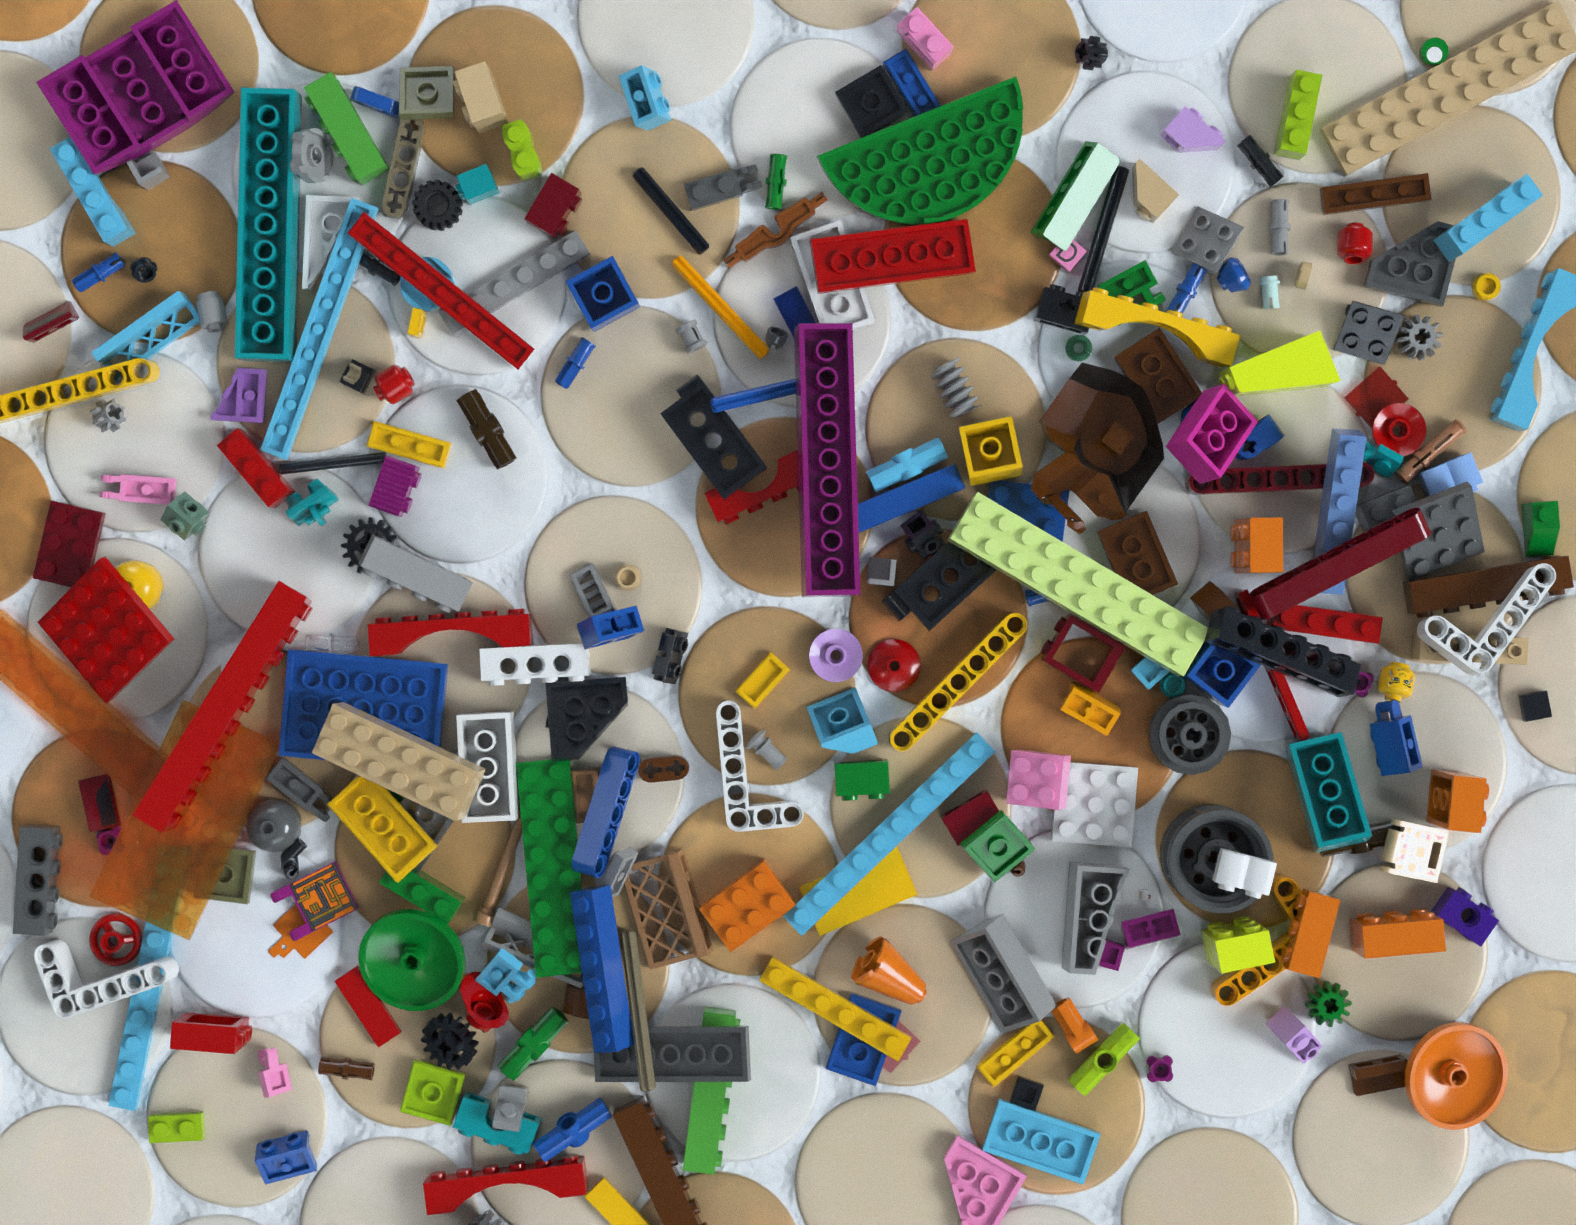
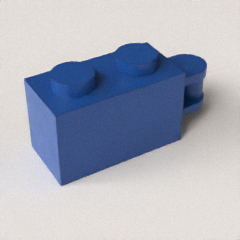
M1397 700L1378 702L1375 706L1378 721L1370 724V737L1374 742L1377 754L1376 763L1380 768L1381 776L1411 773L1422 768L1423 765L1411 715L1402 716L1400 704Z

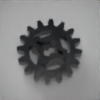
M369 517L368 524H366L363 519H359L358 527L354 525L349 526L352 531L351 534H343V537L348 539V541L341 544L342 548H347V552L342 556L343 558L351 559L348 564L349 567L358 566L357 573H362L364 568L359 565V559L354 551H359L362 555L365 545L368 544L372 534L378 536L377 530H379L386 537L387 541L393 544L399 538V535L390 534L393 526L384 528V520L380 519L375 524V519ZM364 531V536L359 541H355L358 534Z
M440 1013L436 1018L433 1017L422 1030V1033L425 1035L421 1038V1042L427 1044L423 1049L424 1052L430 1051L429 1059L434 1060L436 1058L438 1060L437 1066L439 1067L443 1063L446 1064L447 1070H451L453 1066L457 1070H460L463 1065L467 1066L478 1052L475 1047L479 1044V1041L473 1040L476 1031H469L470 1023H461V1016L454 1019L452 1013H449L446 1017L443 1013Z

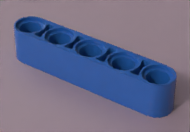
M956 464L859 503V533L965 489L966 487Z
M611 746L607 750L573 855L572 869L575 872L596 878L602 877L605 873L639 767L640 756L638 752L616 746Z

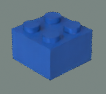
M613 256L565 281L593 332L640 308L635 295Z
M1203 642L1183 677L1218 705L1229 708L1261 665Z

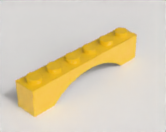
M1093 288L1092 291L1083 292L1075 320L1077 325L1103 331L1123 323L1141 322L1168 330L1180 338L1199 361L1219 367H1229L1233 364L1240 335L1232 333V328L1228 326L1217 325L1215 328L1207 325V320L1196 317L1188 320L1182 318L1183 313L1167 310V313L1158 311L1157 305L1150 303L1138 305L1133 303V298L1118 295L1117 298L1108 296L1109 292L1100 288Z

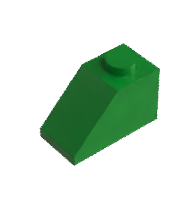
M1558 501L1521 504L1525 557L1554 555L1560 530Z

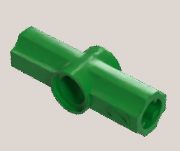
M554 1006L548 1009L534 1026L531 1025L516 1041L513 1049L498 1063L497 1066L501 1072L513 1081L518 1078L533 1060L536 1061L551 1045L550 1042L568 1024L569 1021L565 1015Z

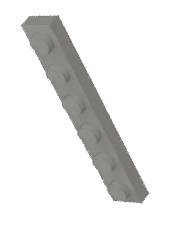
M575 230L468 295L492 314L586 258L590 253ZM444 310L439 312L453 336L466 329Z

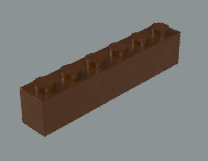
M1569 556L1544 558L1402 582L1407 613L1416 614L1417 618L1433 616V611L1443 609V614L1460 611L1459 606L1469 605L1470 609L1486 607L1485 602L1495 601L1496 605H1501L1524 572L1541 563L1551 565L1556 572L1555 582L1548 590V595L1565 594V589L1574 587ZM1536 571V580L1539 583H1543V574ZM1521 592L1519 596H1522V601L1528 600L1527 595Z
M644 1096L614 1109V1120L663 1225H708L706 1222H701L698 1215L701 1213L698 1202L695 1198H690L687 1189H690L689 1183L685 1175H680L676 1168V1165L679 1164L673 1150H668L664 1142L667 1141V1136L661 1125L657 1127L653 1118L656 1116V1112L650 1101L646 1103Z

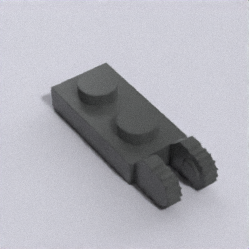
M750 165L738 170L732 169L684 184L691 210H699L742 197L745 193L762 188L761 181H752L740 187L738 180L740 177L749 176L757 172V166Z
M281 757L266 776V779L304 810L310 811L322 821L327 822L330 818L328 813L314 803L318 798L329 803L334 797L325 792L322 786L288 759Z

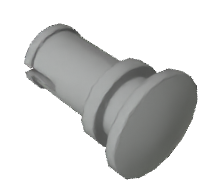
M762 729L751 737L746 748L750 749L753 747L757 755L760 754L774 770H777L786 762L787 757L771 743L772 739L770 737L766 738L764 736L766 730Z

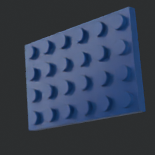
M288 649L278 756L325 760L313 754L312 751L332 704L345 702L441 748L448 664Z

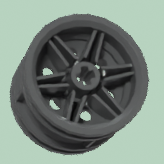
M1202 804L1191 807L1180 813L1170 822L1162 837L1160 863L1168 883L1187 901L1202 910L1212 913H1231L1253 904L1258 898L1245 895L1244 889L1235 887L1234 892L1218 888L1219 883L1212 880L1217 860L1213 862L1208 857L1211 856V851L1219 853L1220 848L1273 861L1274 856L1271 844L1265 832L1255 821L1229 807L1218 804ZM1204 827L1209 828L1207 838L1202 837L1200 833ZM1234 831L1237 835L1236 840L1229 841L1227 838L1228 833ZM1192 849L1194 855L1185 858L1183 855L1184 850ZM1196 874H1202L1201 883L1194 882L1193 877Z

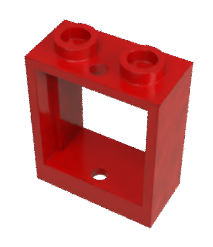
M185 1012L172 1022L170 1049L235 1054L251 1040L252 1026L249 1025V1017Z

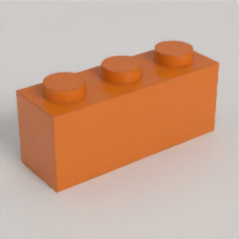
M1303 888L1302 894H1298L1295 902V909H1297L1296 918L1291 920L1288 928L1289 944L1284 946L1281 955V961L1284 962L1283 966L1286 969L1320 978L1341 901L1339 898Z

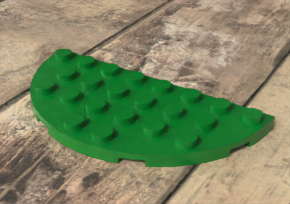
M1015 76L817 156V159L824 173L839 193L856 207L874 217L905 225L939 223L958 217L985 200L999 186L1015 160L1023 132V101L1017 77Z

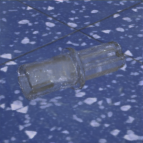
M330 633L329 636L309 634L305 636V651H329V653L357 652L360 647V640L357 636H335L334 633Z

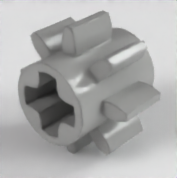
M102 399L96 403L97 407L90 411L93 414L92 424L101 428V432L109 429L115 432L120 429V424L126 421L123 411L124 407L115 403V399L108 402Z

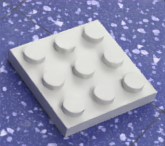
M1070 762L1066 808L1053 810L1051 841L1132 847L1138 767Z

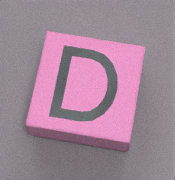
M1073 240L1066 251L1056 246L1049 254V257L1069 273L1087 251Z

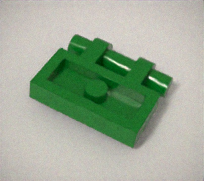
M1146 260L1097 286V288L1107 290L1109 292L1108 296L1115 298L1118 295L1133 298L1140 294L1143 301L1138 303V305L1143 303L1159 305L1166 301L1162 292L1152 296L1149 290L1157 285L1158 282Z

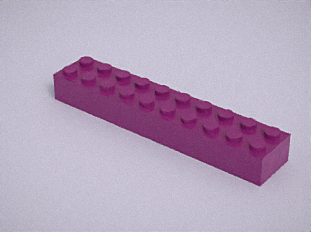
M853 323L798 324L794 329L802 597L860 595Z

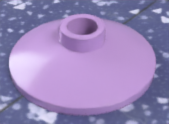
M830 629L819 634L813 641L809 652L810 663L815 673L822 679L830 682H842L850 679L859 670L863 658L862 648L857 638L850 632L842 629ZM832 651H840L841 657L839 660L831 658Z

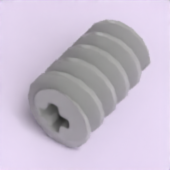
M959 357L939 366L931 375L933 380L941 379L936 384V389H945L940 397L942 399L950 398L945 407L955 408L950 413V418L962 417L982 407V405H973L979 398L978 396H969L974 387L964 386L969 377H960L965 368L955 367V364L960 360Z

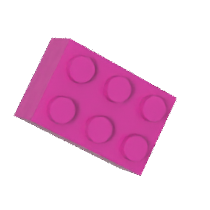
M1225 384L1203 390L1165 447L1199 484L1220 479L1258 421Z

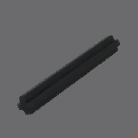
M1117 166L1112 175L1079 283L1078 292L1092 291L1129 174V169Z

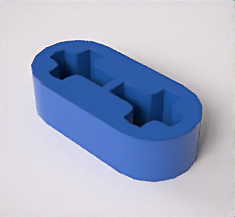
M354 86L350 96L351 101L388 116L398 117L399 102Z

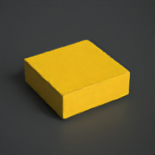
M417 308L412 309L407 332L411 337L422 338L427 317L425 311Z

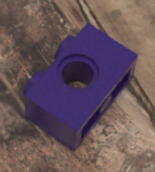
M1447 887L1430 912H1434V915L1442 918L1445 924L1481 947L1499 922L1497 918L1492 916L1494 910L1482 902L1476 905L1470 900L1472 895L1460 887L1457 890ZM1469 908L1471 911L1470 917L1462 921V911Z

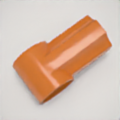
M1069 997L1056 1002L1057 1006L1052 1010V1014L1064 1030V1036L1076 1054L1098 1041L1092 1028L1086 1020H1083Z

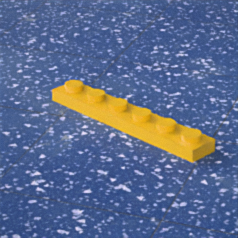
M774 956L759 980L898 1062L912 1039V1036Z

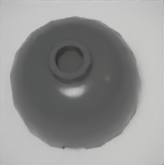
M282 799L265 800L255 806L248 816L246 825L248 837L253 845L263 851H284L299 838L301 834L300 821L302 820L296 807L288 801Z

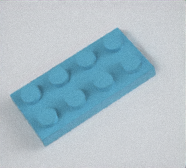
M998 1098L982 1151L1084 1185L1101 1134L1098 1131Z

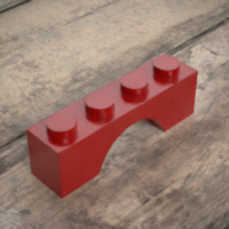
M798 450L777 459L776 476L772 483L761 491L744 492L738 490L725 501L716 488L705 492L704 494L717 522L723 521L725 525L740 519L738 514L748 510L749 514L764 508L762 503L772 499L773 503L788 497L787 491L796 488L799 492Z
M1296 605L1267 619V625L1280 626L1285 631L1379 644L1383 617Z

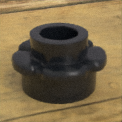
M142 257L131 264V274L139 282H150L156 276L157 264L151 261L150 258Z

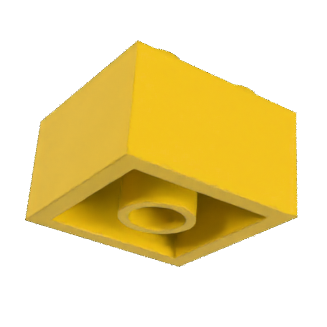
M1012 416L959 427L970 486L1023 476V466Z

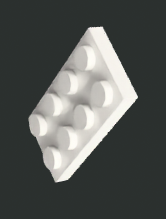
M841 220L790 237L818 322L853 323V330L875 323L864 288L817 294L809 241L815 238L846 235Z

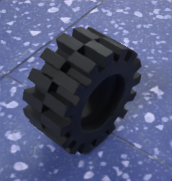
M435 179V182L431 180L426 181L427 184L424 186L421 184L419 186L420 190L414 193L415 199L412 200L413 212L417 219L425 227L434 231L436 229L444 231V228L447 227L449 229L452 228V224L459 221L458 217L463 212L461 209L463 202L456 189L448 182H441V180ZM440 195L447 200V210L441 215H433L428 210V202L433 196Z

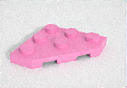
M959 1135L955 1136L944 1155L962 1225H999L1025 1181L1026 1173L993 1154L982 1151V1148Z

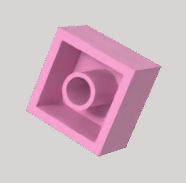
M1022 749L1011 750L1006 804L1053 810L1065 809L1071 755Z

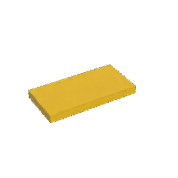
M359 775L327 803L331 810L397 883L438 846L388 789Z
M896 846L815 923L819 936L918 895L898 847ZM826 875L800 885L799 889L802 896L804 897Z

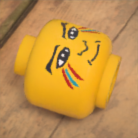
M1389 662V665L1382 667L1380 670L1377 690L1385 696L1384 700H1397L1400 703L1401 699L1409 698L1412 695L1415 673L1410 670V666L1407 664Z

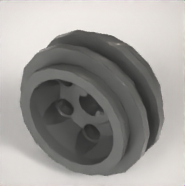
M1182 694L1171 697L1158 706L1150 719L1148 738L1151 750L1160 763L1177 773L1195 775L1208 772L1222 761L1229 749L1231 730L1228 718L1219 705L1203 696ZM1181 711H1184L1187 715L1184 721L1177 719V714ZM1200 713L1206 715L1204 723H1199L1197 720V716ZM1169 727L1175 730V734L1172 737L1166 736V730ZM1189 729L1197 731V738L1194 741L1186 739V733ZM1212 731L1211 741H1207V732ZM1176 746L1183 748V753L1179 756H1176L1173 752ZM1201 748L1203 754L1195 757L1193 754L1194 750Z

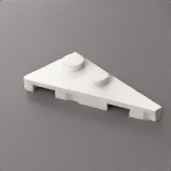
M306 195L303 290H311L332 253L351 198L359 200L358 197Z

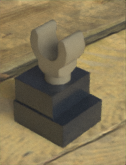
M352 359L339 382L365 394L376 370Z

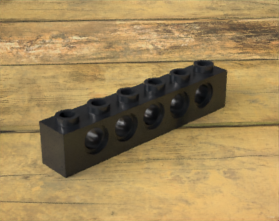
M1224 606L1222 609L1212 611L1204 642L1336 697H1344L1355 693L1361 664L1352 661L1350 656L1333 653L1325 645L1307 642V638L1304 636L1286 633L1284 628L1276 625H1267L1262 622L1261 618L1241 614L1238 608L1232 606Z

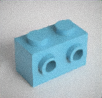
M641 65L619 75L636 127L649 131L671 121L669 115L670 105L662 94L660 88L662 81L656 71Z

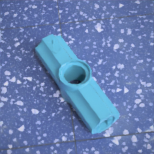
M938 437L915 449L910 448L890 458V461L870 469L866 474L875 493L899 481L904 482L921 474L924 469L944 461L948 456Z

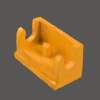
M1075 681L1072 682L1066 698H1063L1062 707L1060 708L1061 711L1108 736L1121 714L1120 706Z

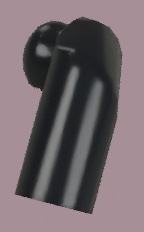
M297 838L281 854V870L289 879H293L299 874L298 856L307 848L305 842L300 838Z

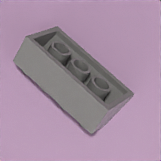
M1004 914L987 919L950 941L1003 1033L1039 1022L1057 1006Z

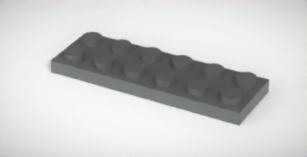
M749 1026L648 1027L655 1082H749L751 1080ZM634 1045L618 1052L594 1053L595 1082H639Z

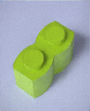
M520 119L503 125V139L511 151L512 166L520 179L525 182L542 176V164L534 150L533 137L525 122Z

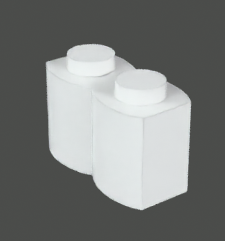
M1220 848L1212 880L1219 883L1218 888L1234 892L1236 887L1244 889L1247 896L1261 899L1262 894H1270L1277 863Z

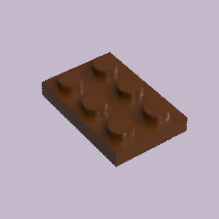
M1160 327L1114 357L1123 374L1144 388L1154 410L1157 424L1198 399L1202 393Z
M1147 511L1097 531V535L1114 573L1152 595L1178 585Z

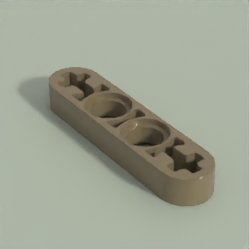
M421 119L401 120L382 200L383 211L392 219L402 218L408 210L425 134V126ZM412 121H415V125L419 128L418 131H413L411 137L413 141H417L416 144L402 141L403 138L409 139L410 133L406 129V125H411ZM404 147L413 149L414 155L409 161H403L399 157L400 150ZM398 173H404L408 177V182L403 187L394 185L393 180ZM391 190L405 193L404 197L398 196L397 201L402 207L401 209H396L395 213H392V209L388 207L389 203L395 202L396 197L394 193H391Z

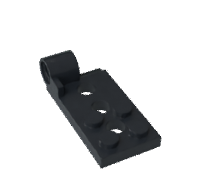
M698 374L676 389L681 398L660 414L725 501L768 468L727 412L714 413L712 411L710 400L715 396ZM695 413H702L706 417L705 423L700 427H695L691 424V417ZM711 434H718L721 437V444L717 448L707 446L706 441ZM728 455H733L737 458L736 467L730 470L725 469L722 465L723 459Z
M948 541L881 602L898 621H901L912 612L926 629L930 631L997 569L976 558V563L973 566L966 565L963 562V554L966 551ZM946 569H952L956 572L957 580L955 583H948L944 580L943 573ZM931 586L937 590L938 595L935 601H929L924 597V589Z

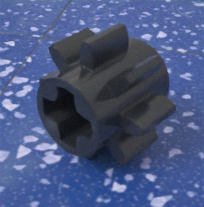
M1090 36L1089 39L1081 38V42L1075 49L1076 63L1083 64L1084 70L1093 71L1094 67L1102 68V64L1108 57L1107 43L1100 42V37Z

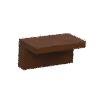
M1401 1054L1348 1064L1354 1094L1361 1096L1405 1087V1070L1408 1060Z

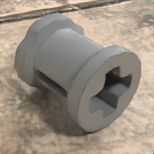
M695 319L675 329L676 333L681 335L687 347L685 350L687 354L693 353L708 344L707 340L702 338Z

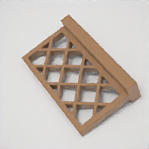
M679 849L665 855L634 863L631 870L638 869L645 873L646 876L640 886L631 881L630 875H628L624 884L650 970L695 957L708 956L713 951L703 914L699 910L700 903L684 850ZM666 861L669 873L665 879L652 872L656 863ZM648 865H651V867L649 868V870L646 869V868H644V867H645V866H648ZM649 877L663 883L657 895L644 889ZM665 886L670 887L676 892L677 898L673 905L660 898ZM641 893L654 899L648 911L638 905L637 899ZM657 902L670 909L664 921L651 914ZM673 911L683 916L684 924L681 930L667 923ZM648 918L662 925L656 937L646 932L645 924ZM665 927L678 934L672 946L659 939ZM681 937L691 942L693 952L684 954L675 949ZM657 943L669 950L664 960L655 962L652 950ZM672 953L678 955V956H675V957H671V958H670V956L672 955Z

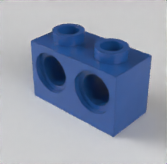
M637 606L591 616L577 624L584 650L629 639L644 631Z

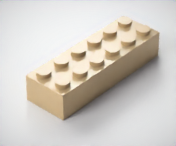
M345 702L332 704L312 751L313 754L454 821L466 817L486 771L485 768Z

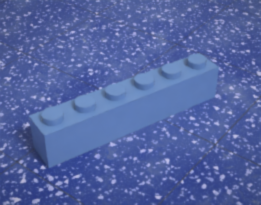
M1332 428L1313 558L1352 539L1367 436L1359 430ZM1345 581L1321 593L1343 595Z

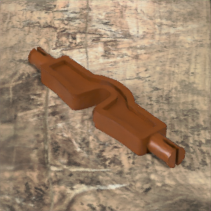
M821 191L809 201L807 198H803L793 206L778 213L775 216V221L780 227L778 234H772L765 225L759 226L747 238L735 246L736 251L723 259L724 263L730 269L742 259L744 262H748L765 249L776 248L786 243L793 235L795 228L815 215L814 209L828 201L824 193Z

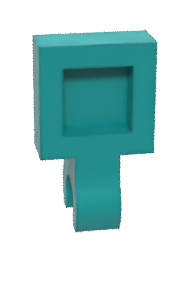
M1366 441L1363 461L1371 465L1375 472L1389 478L1401 465L1404 456L1382 444L1375 448Z

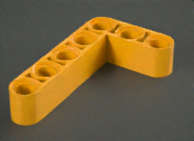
M1276 875L1273 878L1270 892L1291 922V920L1296 918L1293 915V908L1295 907L1298 894H1302V891L1293 879L1285 875ZM1287 881L1289 884L1288 891L1285 894H1279V884ZM1288 931L1271 942L1275 963L1272 967L1264 968V965L1227 972L1212 983V996L1221 1005L1231 1006L1284 971L1286 968L1283 966L1284 962L1281 961V955L1284 946L1290 940ZM1246 971H1252V980L1248 983H1242V974ZM1224 986H1230V995L1221 998L1219 996L1220 989Z

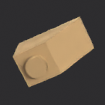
M1141 159L1132 167L1134 206L1138 208L1136 212L1145 221L1150 219L1154 223L1179 194Z

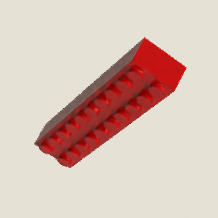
M281 581L277 582L132 816L159 832H170L172 829H177L184 817L181 815L184 807L187 805L191 806L198 795V792L195 790L199 783H205L213 771L210 768L214 759L219 760L227 748L224 744L230 735L234 736L240 728L241 722L238 720L243 712L248 713L256 701L253 696L256 691L264 689L270 679V676L267 674L271 667H277L284 656V653L281 651L286 643L291 644L299 632L296 630L297 625L301 620L305 622L313 609L310 607L312 601Z

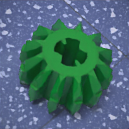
M1324 981L1323 989L1318 984H1314L1315 994L1309 991L1306 994L1312 999V1001L1305 1002V1007L1311 1009L1308 1012V1016L1316 1018L1318 1025H1322L1325 1022L1328 1027H1332L1334 1019L1337 1023L1342 1024L1343 1020L1340 1016L1342 1014L1345 1016L1350 1015V1012L1344 1008L1352 1005L1350 1000L1345 999L1349 994L1348 991L1345 989L1341 990V985L1338 983H1334L1331 986L1329 981ZM1326 1000L1333 1003L1330 1008L1324 1006Z

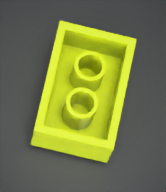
M1249 916L1234 918V923L1223 925V922L1209 923L1207 928L1201 929L1206 959L1221 974L1275 963L1269 930L1254 919H1249Z

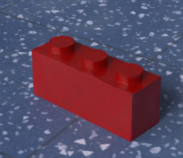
M235 429L216 445L267 507L277 508L287 497L296 492L245 430Z

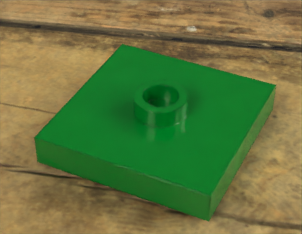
M1000 810L960 843L963 849L994 883L1036 849L1003 810Z

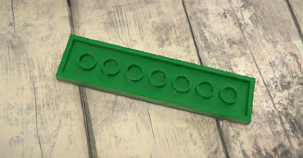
M550 759L516 763L536 978L582 973L570 892L582 889L581 873L575 872L572 869V859L578 840L570 761L552 762Z

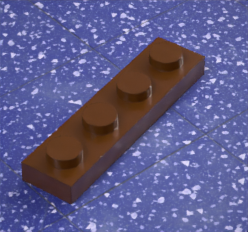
M1428 173L1320 188L1323 215L1432 200Z

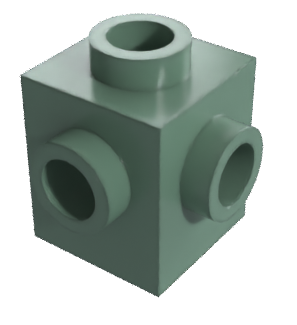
M184 491L167 505L160 520L173 533L185 541L192 534L197 536L204 530L207 525L204 521L209 512L201 503L194 500Z

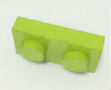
M204 1112L149 1115V1143L204 1140Z

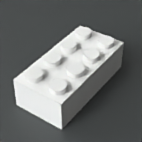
M514 711L456 715L458 756L486 769L466 817L462 819V823L517 820L519 818V795Z

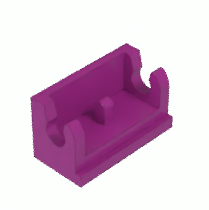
M1174 909L1123 921L1120 926L1121 932L1124 934L1126 950L1181 935Z

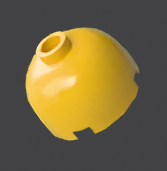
M132 560L123 562L116 567V570L149 609L158 604L164 584L161 574L154 566L143 561Z

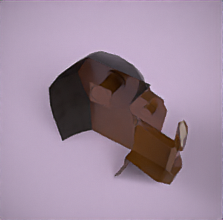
M1082 362L1039 421L1047 440L1064 453L1035 473L1030 489L1038 500L1052 505L1067 520V526L1077 534H1082L1086 530L1085 524L1060 498V493L1070 489L1097 517L1119 520L1128 515L1126 514L1127 510L1164 459L1163 442L1157 420L1144 388L1118 372Z

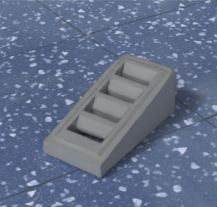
M593 563L569 574L588 617L617 610ZM590 575L594 577L583 584L579 583L580 580ZM597 584V589L585 594V590ZM602 594L603 598L590 604L589 600ZM604 605H607V607H605V608H603V609H601V610H599V611H597V612H594V610H596V609H598V608H600V607H602V606H604Z

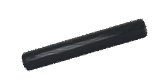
M645 168L637 169L633 174L635 181L699 255L705 253L709 249L708 242Z

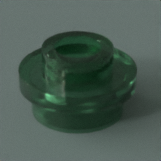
M1074 335L1066 342L1065 352L1071 360L1081 362L1090 356L1092 344L1086 336ZM1075 344L1082 345V353L1074 351Z

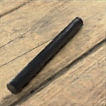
M387 453L280 464L279 469L280 474L283 475L379 464L384 462Z

